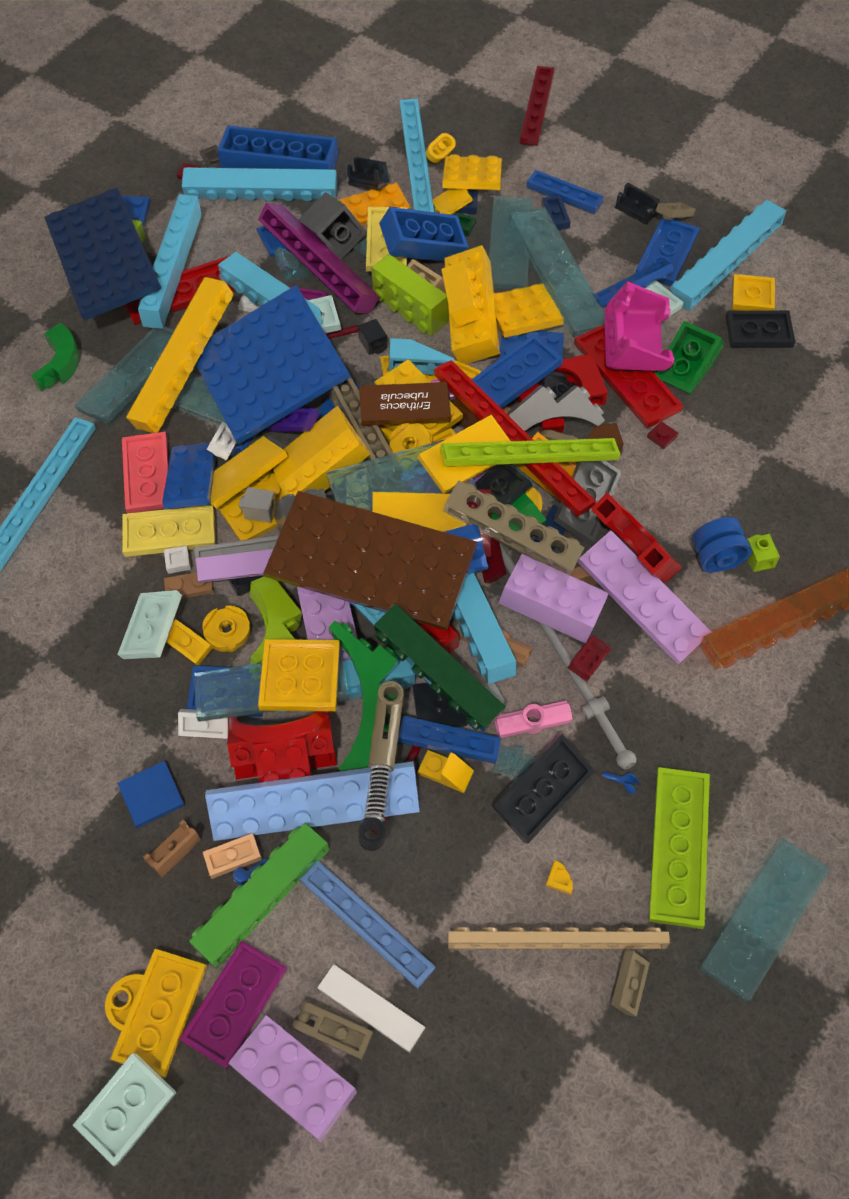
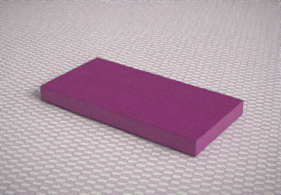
M241 940L179 1040L223 1068L228 1069L230 1066L229 1061L242 1046L288 968Z

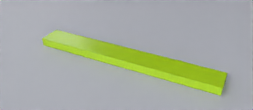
M614 438L442 443L440 447L444 466L619 460L621 455Z

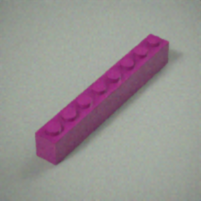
M265 203L258 221L355 313H370L380 296L283 205Z

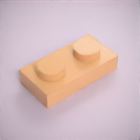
M253 833L203 852L212 879L234 871L238 867H244L262 860Z

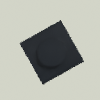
M377 319L358 325V338L369 355L381 353L388 348L387 335Z

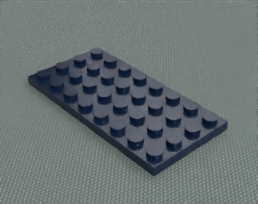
M118 188L89 197L80 203L72 204L65 209L52 212L44 217L80 315L84 321L162 289Z

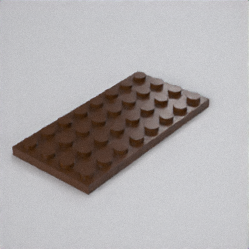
M298 491L263 574L267 578L384 613L396 604L415 622L447 631L476 551L477 541Z

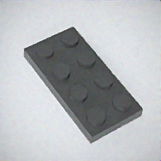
M607 461L577 462L572 478L597 503L607 492L613 496L622 472ZM562 501L553 520L589 545L595 542L602 521L591 509L577 517Z

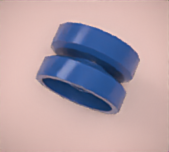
M732 517L715 519L704 524L695 531L691 538L694 549L699 554L698 558L701 566L708 573L733 569L744 563L752 553L749 542L744 537V531L739 520Z

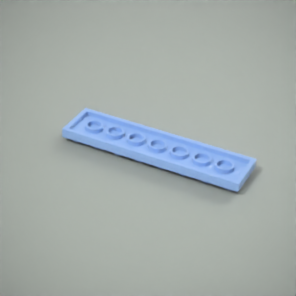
M414 763L395 764L394 770L388 776L390 779L387 785L389 788L386 789L388 797L385 798L387 802L384 803L386 804V811L383 812L385 814L384 817L420 812ZM363 768L206 790L205 797L213 840L238 838L251 833L253 835L288 831L296 827L300 828L304 823L309 827L362 820L366 813L365 805L368 799L367 791L369 790L371 770Z

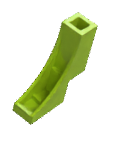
M265 576L251 582L249 595L259 609L265 625V637L250 659L249 670L254 676L262 672L265 639L295 640L291 633L300 626L302 616L300 609L278 581Z

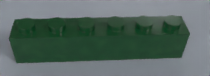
M394 604L374 624L377 639L384 645L388 642L394 648L393 653L402 662L407 660L412 665L411 670L420 679L425 677L431 683L429 687L438 696L443 694L449 700L447 704L456 713L461 711L468 718L466 722L475 731L480 729L484 733L504 712L506 706L398 605Z

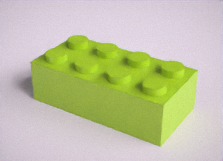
M390 254L371 267L373 290L380 296L378 301L386 303L391 311H397L406 322H412L420 332H426L431 337L448 324L447 295Z

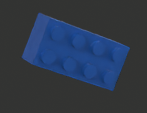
M389 207L379 222L391 256L445 262L444 258L464 252L469 248L457 215Z

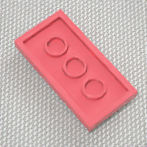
M166 432L122 437L125 509L127 514L164 509L162 500L169 466Z

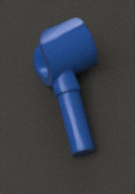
M250 437L245 440L241 447H234L231 451L232 457L246 449L253 438Z
M603 772V778L623 784L629 794L636 793L634 786L631 785L632 783L640 785L638 779L632 773L618 776Z
M264 858L248 871L238 867L233 873V881L244 886V881L251 878L250 875L253 870L259 865L263 866L268 860Z

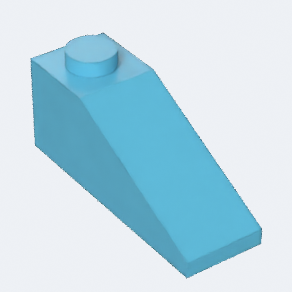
M390 338L388 372L408 359L423 374L433 375L434 368L450 360L454 362V358L414 340Z

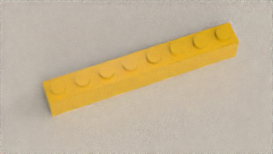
M204 277L126 416L136 429L158 433L186 380L193 371L197 360L203 353V349L212 336L214 329L231 302L234 294L225 281Z

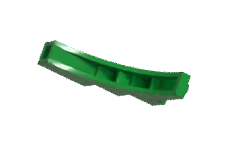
M334 621L328 627L329 634L335 640H340V645L352 661L360 681L363 698L359 732L350 753L338 768V772L369 768L368 762L378 690L381 684L398 666V660L393 650L389 647L384 649L379 645L372 652V646L364 639L358 640L352 635L353 630L343 622L340 625L337 621ZM391 694L386 695L384 697L386 700L393 701L396 699V697ZM385 723L384 732H388L389 725Z

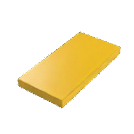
M490 415L420 453L417 458L441 492L445 494L454 489L458 480L464 483L495 465L444 466L440 452L442 443L507 442L510 439L493 416Z
M263 436L216 469L213 474L210 504L215 508L223 505L288 457L285 450Z
M373 492L372 512L442 532L466 526L462 521L443 512L450 494Z

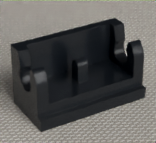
M355 157L353 159L354 171L352 165L348 164L347 166L349 185L379 190L389 183L386 162Z
M627 183L624 186V192L618 193L614 208L647 225L657 215L656 209L660 199Z

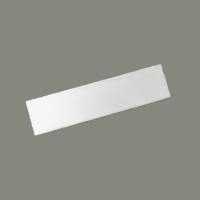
M334 964L318 986V990L409 1053L425 1030V1027Z

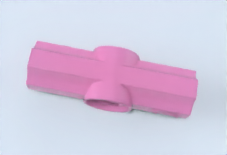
M566 700L543 706L530 704L524 710L502 714L495 720L497 735L500 738H505L523 733L536 734L542 729L572 723L571 708ZM536 717L539 721L531 722L527 718Z

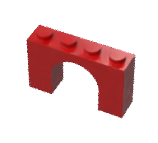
M592 354L563 359V364L552 371L568 376L566 380L570 383L574 382L579 388L583 386L590 394L588 399L593 405L595 403L598 406L606 404L608 391ZM543 379L516 398L517 404L538 388L539 383Z
M608 492L591 508L606 526L616 532L639 555L637 557L639 561L663 582L667 583L683 568L652 534Z

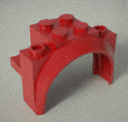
M315 711L311 715L299 720L265 726L243 724L237 720V712L229 715L227 748L231 767H234L236 780L258 777L259 783L291 779L312 776V769L337 766L330 711Z

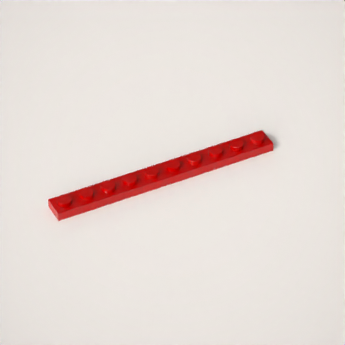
M452 360L434 368V376L441 382H447V388L480 421L492 415L510 441H534ZM557 462L524 464L577 517L595 505L596 500Z

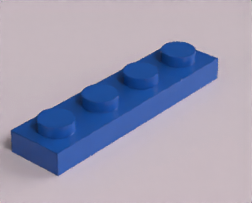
M538 170L534 171L526 184L527 188L550 197L561 195L563 202L593 214L596 213L604 200V196Z
M661 260L591 295L592 299L598 306L606 307L608 302L627 281L646 288L650 285V282L664 279L668 276V273L674 271L672 263Z
M407 716L402 718L398 735V742L448 754L454 753L457 756L496 764L501 741L500 737Z

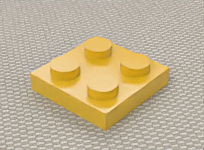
M734 274L732 280V310L762 311L775 309V278Z

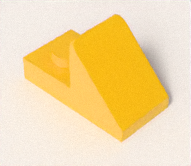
M427 750L418 769V775L462 793H465L474 773V770L454 753H450L447 758L430 750Z

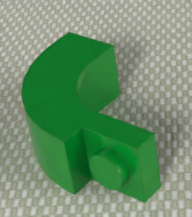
M61 322L44 333L49 347L56 352L55 356L49 363L31 375L36 388L41 392L46 388H51L57 380L62 384L66 383L73 376L79 364V352L69 329Z

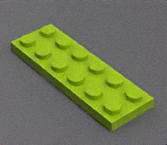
M660 767L657 769L648 922L703 929L705 926L710 774Z

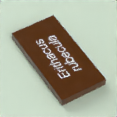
M447 382L359 386L362 426L451 422Z

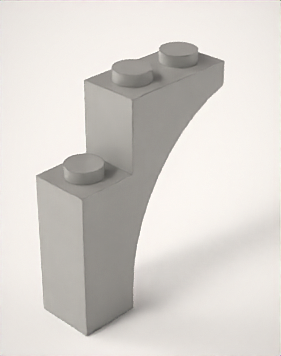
M540 385L507 413L524 431L543 420L561 416L582 418L597 426L605 421L601 416L604 414L602 409L596 403L593 405L589 401L590 394L583 386L579 388L576 385L571 387L556 401L554 400L556 395L549 386L545 388Z

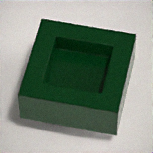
M457 213L464 235L469 236L476 224V218Z

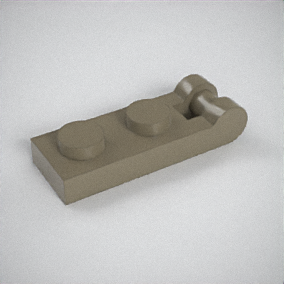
M302 1001L298 1019L293 1021L290 1028L362 1061L373 1036V1031L306 1001ZM311 1016L317 1018L314 1027L307 1025Z

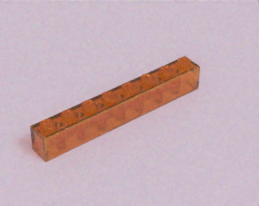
M849 569L703 636L700 648L715 669L721 666L728 668L737 661L736 659L742 656L747 659L753 656L757 649L761 647L768 649L775 645L777 640L782 637L789 639L798 632L797 630L801 628L808 630L815 626L817 621L822 618L827 621L833 618L837 611L841 609L848 611Z

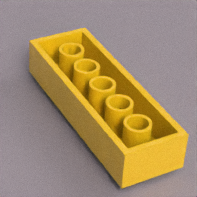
M481 245L444 258L445 267L465 260L468 267L472 266L476 276L473 281L476 282L479 293L476 295L479 296L483 307L480 309L482 318L458 327L450 314L448 304L451 349L458 362L469 364L500 354L491 262L483 246Z

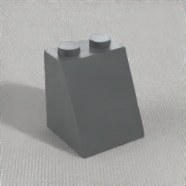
M326 192L298 219L339 259H342L367 234V231L345 204Z

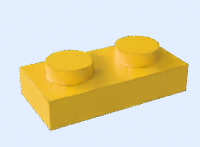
M175 619L173 621L166 643L199 666L214 647Z

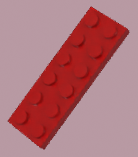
M229 256L182 271L169 313L189 306L204 277L221 280L218 264ZM227 284L232 292L236 291L232 286ZM142 297L125 304L134 325L142 323L138 311Z
M605 324L574 339V345L583 355H593L601 376L647 429L682 411V403L653 371L615 370L606 366Z

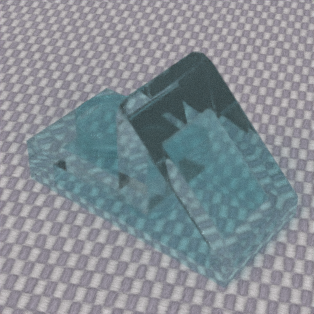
M281 247L274 252L276 264L282 270L284 283L313 278L312 271L294 254Z
M525 746L503 747L499 749L497 761L492 771L517 778L536 757L525 754Z

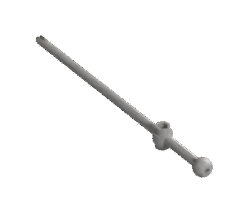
M499 542L504 565L511 575L515 564L503 544ZM539 622L586 701V704L581 706L582 712L586 714L585 717L587 720L593 717L597 719L618 754L616 757L617 764L622 769L633 767L637 760L635 754L630 750H626L604 713L610 709L604 696L594 697L585 680L567 668L572 659L555 630Z

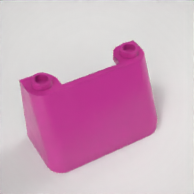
M628 281L613 296L604 312L607 367L615 370L665 371L674 363L673 352L668 349L662 351L660 325L671 313L669 298Z

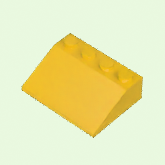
M337 405L316 422L310 431H305L283 449L288 457L276 465L273 471L285 495L294 494L296 496L298 491L304 492L313 488L316 490L324 489L325 491L371 455V453Z

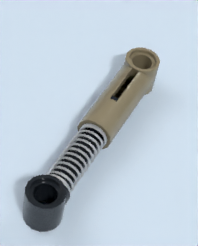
M394 681L383 683L378 690L368 767L371 770L369 790L367 791L368 799L365 805L366 813L359 827V843L361 847L368 851L380 849L384 845L386 837V822L384 821L385 814L383 813L386 811V804L384 803L387 802L385 798L388 797L386 795L388 793L386 789L389 788L387 786L389 784L388 780L390 779L388 776L391 775L390 772L394 770L404 696L402 686ZM391 694L394 695L396 699L393 701L386 700L384 697L386 695ZM386 714H391L389 730L384 732ZM369 830H375L380 836L376 839H368L365 833Z

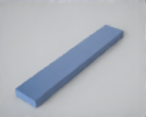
M318 860L299 879L304 886L415 988L418 989L436 969L427 958Z

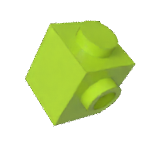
M770 534L753 535L747 540L752 550L748 562L752 571L757 572L775 568L780 556Z

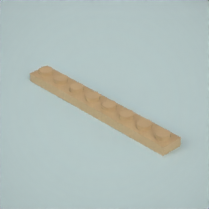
M459 927L455 928L454 931H448V949H666L670 943L669 932H661L660 928H647L644 932H634L632 928H619L617 932H606L605 928H592L590 932H579L578 928H564L563 932H552L551 928L543 927L535 929V932H524V928L515 927L509 928L508 932H497V929L492 927L482 928L481 931H470L469 928Z

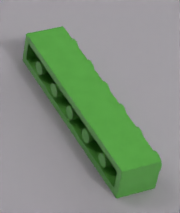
M306 823L300 828L296 827L293 829L286 843L282 847H276L271 852L270 859L263 866L259 865L253 870L250 875L251 878L245 885H239L232 892V898L225 905L222 904L214 910L212 918L205 926L202 924L193 932L192 939L189 941L191 945L217 969L238 947L241 940L243 941L300 882L299 879L317 860L320 861L329 851L328 843Z

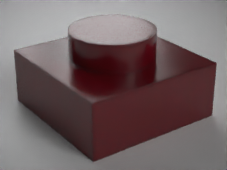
M661 421L648 433L647 438L662 449H665L678 437V432Z

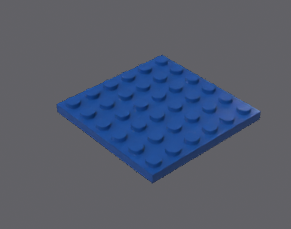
M297 285L212 335L196 362L200 374L238 444L351 377Z

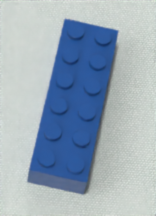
M227 125L217 150L221 168L334 170L339 157L337 138Z

